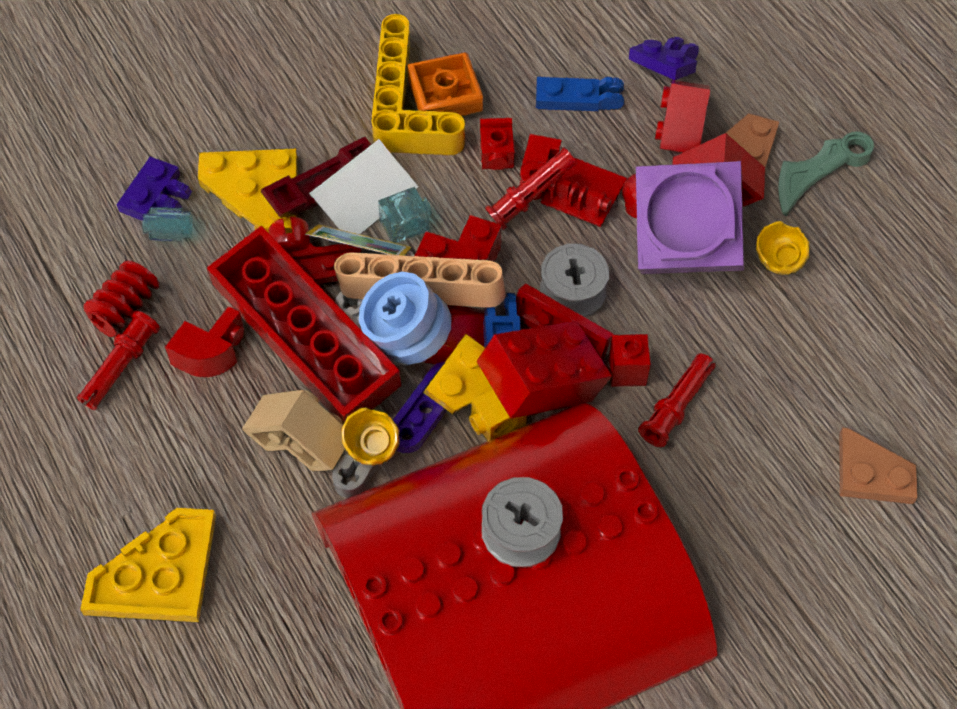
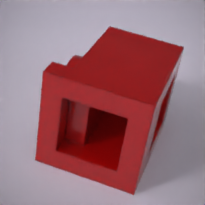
M512 118L480 119L481 169L502 170L514 168Z

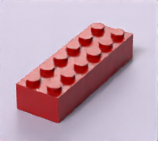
M262 225L206 268L213 286L234 309L240 311L244 320L329 412L340 417L344 423L349 415L360 408L366 407L373 410L402 386L400 370Z

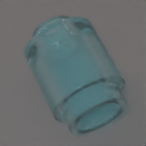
M150 207L149 214H143V233L149 234V239L152 241H183V238L192 237L193 219L191 211H184L183 208Z

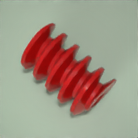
M130 260L124 261L119 266V270H115L111 274L110 280H106L102 284V289H98L93 294V299H88L84 303V311L98 330L108 337H114L117 333L112 324L123 328L126 324L121 314L131 318L134 311L129 305L140 309L143 306V302L139 296L149 299L152 293L147 286L157 290L159 288V281L144 266Z

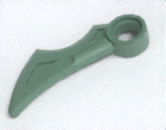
M851 132L840 139L825 140L821 151L811 159L799 162L783 161L778 182V196L782 214L787 216L796 202L811 186L844 164L854 167L867 164L870 161L874 148V142L871 137L862 132ZM860 145L865 152L861 154L853 153L849 150L848 146Z

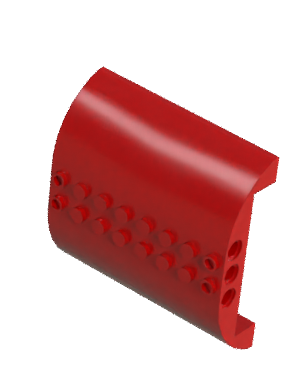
M580 403L311 513L325 548L330 547L401 709H607L708 663L718 656L709 608L695 569L677 531L625 441L610 421L598 409L589 404ZM513 477H530L545 483L556 493L562 505L563 522L560 527L561 537L556 550L545 561L531 567H513L498 561L487 550L482 539V506L487 494L500 482Z

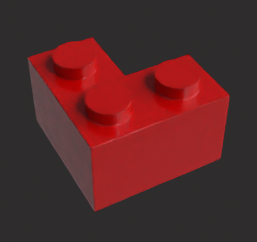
M671 80L670 87L664 86L660 108H666L665 121L658 120L655 140L661 141L660 149L685 152L700 145L710 94V87L708 85Z
M727 133L673 157L672 165L741 161L743 207L764 199L765 167Z
M470 215L458 241L426 231L414 256L495 262L501 249L502 225Z

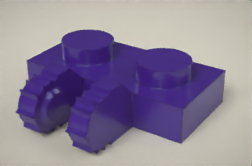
M678 36L669 38L664 46L660 41L650 39L645 40L642 44L631 47L629 60L670 79L678 80L696 72L697 61L695 59L698 56L699 48L694 43L684 45V39Z
M150 156L118 201L117 207L119 212L148 223L157 209L174 215H178L182 206L179 201L169 197L167 194L188 200L192 190L189 186L177 180L180 176L179 167Z

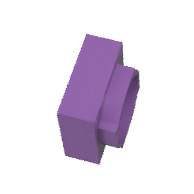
M741 161L636 167L638 270L641 274L744 270Z

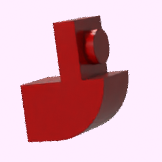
M228 306L209 332L184 321L165 346L170 364L196 377H213L232 368L237 362L233 346H237L244 335L240 311Z

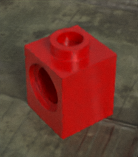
M648 334L612 335L608 356L610 374L612 375L610 378L611 387L646 386L651 365Z

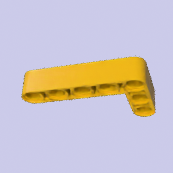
M400 14L388 15L381 24L371 119L373 143L379 139L390 153L456 155L460 153L465 146V120L461 115L454 112L405 110L408 77L407 65L409 64L410 55L409 20Z

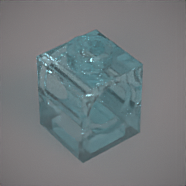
M415 187L378 200L379 220L391 242L398 243L429 231V216H432V210L426 197L421 198Z

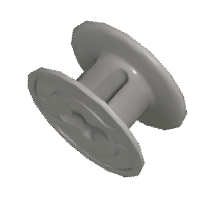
M565 244L556 247L546 255L541 265L542 280L540 282V292L584 317L590 316L602 307L606 299L609 266L605 258L597 250L589 246ZM572 277L575 278L576 285H574Z
M513 477L497 484L487 494L482 506V539L487 550L498 561L513 567H531L545 561L556 550L561 537L560 527L563 522V512L556 493L545 483L530 477Z

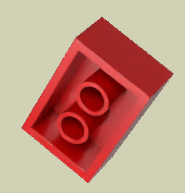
M577 321L494 334L476 361L510 419L592 402L612 377Z

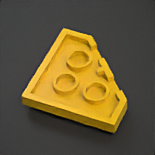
M296 148L199 153L198 181L200 187L206 192H212L222 200V204L238 217H244L252 223L255 230L262 225L269 233L270 225L281 218L262 195L261 190L288 175L291 179L297 176ZM297 214L283 217L286 234L292 233L290 217H297Z
M176 508L164 517V522L149 533L144 531L121 548V553L104 566L100 564L90 571L87 575L80 608L82 614L85 616L199 622L216 520L215 511Z

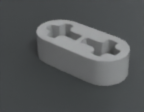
M345 450L332 473L334 489L339 495L346 498L363 492L379 465L361 464L349 456ZM355 468L356 482L350 481L347 485L343 484L342 476L349 477Z

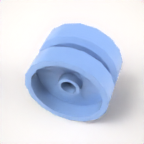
M398 272L385 276L376 282L365 294L359 308V323L363 333L397 363L407 365L420 363L435 355L446 342L451 330L452 315L447 304L433 292L424 280L414 273Z

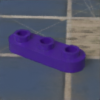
M445 362L437 363L429 370L394 417L393 421L399 428L400 440L396 451L400 453L417 451L447 412L445 408L423 393ZM423 408L432 409L430 413H422L420 410ZM409 434L412 438L410 440H403L401 436Z

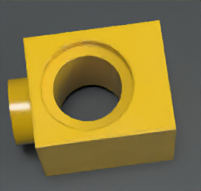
M493 389L471 400V416H469V421L474 431L478 435L483 434L487 441L526 425L527 416L510 419Z

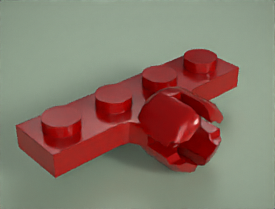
M290 217L292 233L286 234L283 218L274 221L269 227V234L317 284L338 281L334 264L341 255L361 253L360 247L344 243L322 247L313 246L310 235L306 234L309 231L308 223L298 217Z

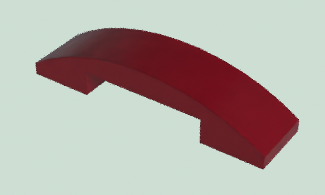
M364 136L340 148L337 156L292 179L288 175L262 188L261 193L280 218L309 210L319 205L309 193L372 144Z

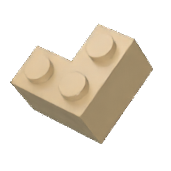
M307 390L263 395L242 428L248 436L266 451L288 450L311 471L333 470L345 450L342 444L341 433L344 424L343 420L324 409L319 404V399Z

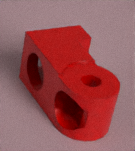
M530 134L520 170V184L561 151V139ZM548 188L544 190L541 194H539L534 200L543 198Z

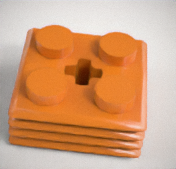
M463 52L407 65L408 81L418 111L454 112L461 116L483 111L484 96L468 53Z

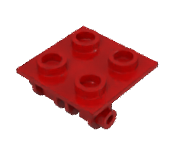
M574 157L578 164L574 165L548 187L546 194L541 200V204L601 227L627 178Z

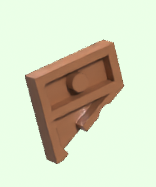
M748 113L726 133L766 167L779 121Z
M842 427L839 434L840 496L914 504L917 499L916 465L853 430Z

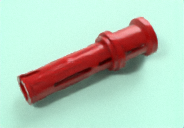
M563 147L560 152L518 187L515 188L513 186L506 189L507 194L493 206L487 205L485 207L486 211L497 224L502 225V230L504 231L507 228L508 222L520 212L526 213L530 207L529 203L574 165L576 166L578 164L577 161Z
M141 311L133 312L131 315L132 321L122 334L115 336L113 343L115 347L82 392L77 395L76 398L80 403L83 404L84 401H88L85 405L91 410L98 408L100 402L132 358L137 359L144 352L142 348L151 335L159 332V324L147 314Z
M702 353L697 354L671 393L666 398L657 401L654 406L655 412L648 421H643L638 428L639 434L646 442L655 447H665L669 441L668 435L672 429L680 425L684 420V410L715 369L716 364L715 362L711 363L713 361L711 357Z

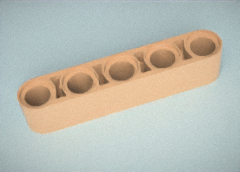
M346 253L341 255L334 264L341 292L344 296L351 299H364L365 294L376 282L389 274L398 272L416 274L447 305L488 308L500 305L506 297L502 268L498 263L488 260Z

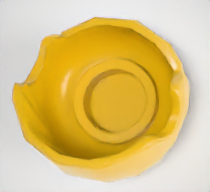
M776 221L763 227L757 236L756 251L760 262L767 270L781 275L796 273L803 268L809 259L810 244L799 227L788 226L782 221Z
M366 407L360 408L347 417L341 429L344 448L349 456L361 464L374 466L387 462L394 456L400 444L399 428L392 418L382 411Z

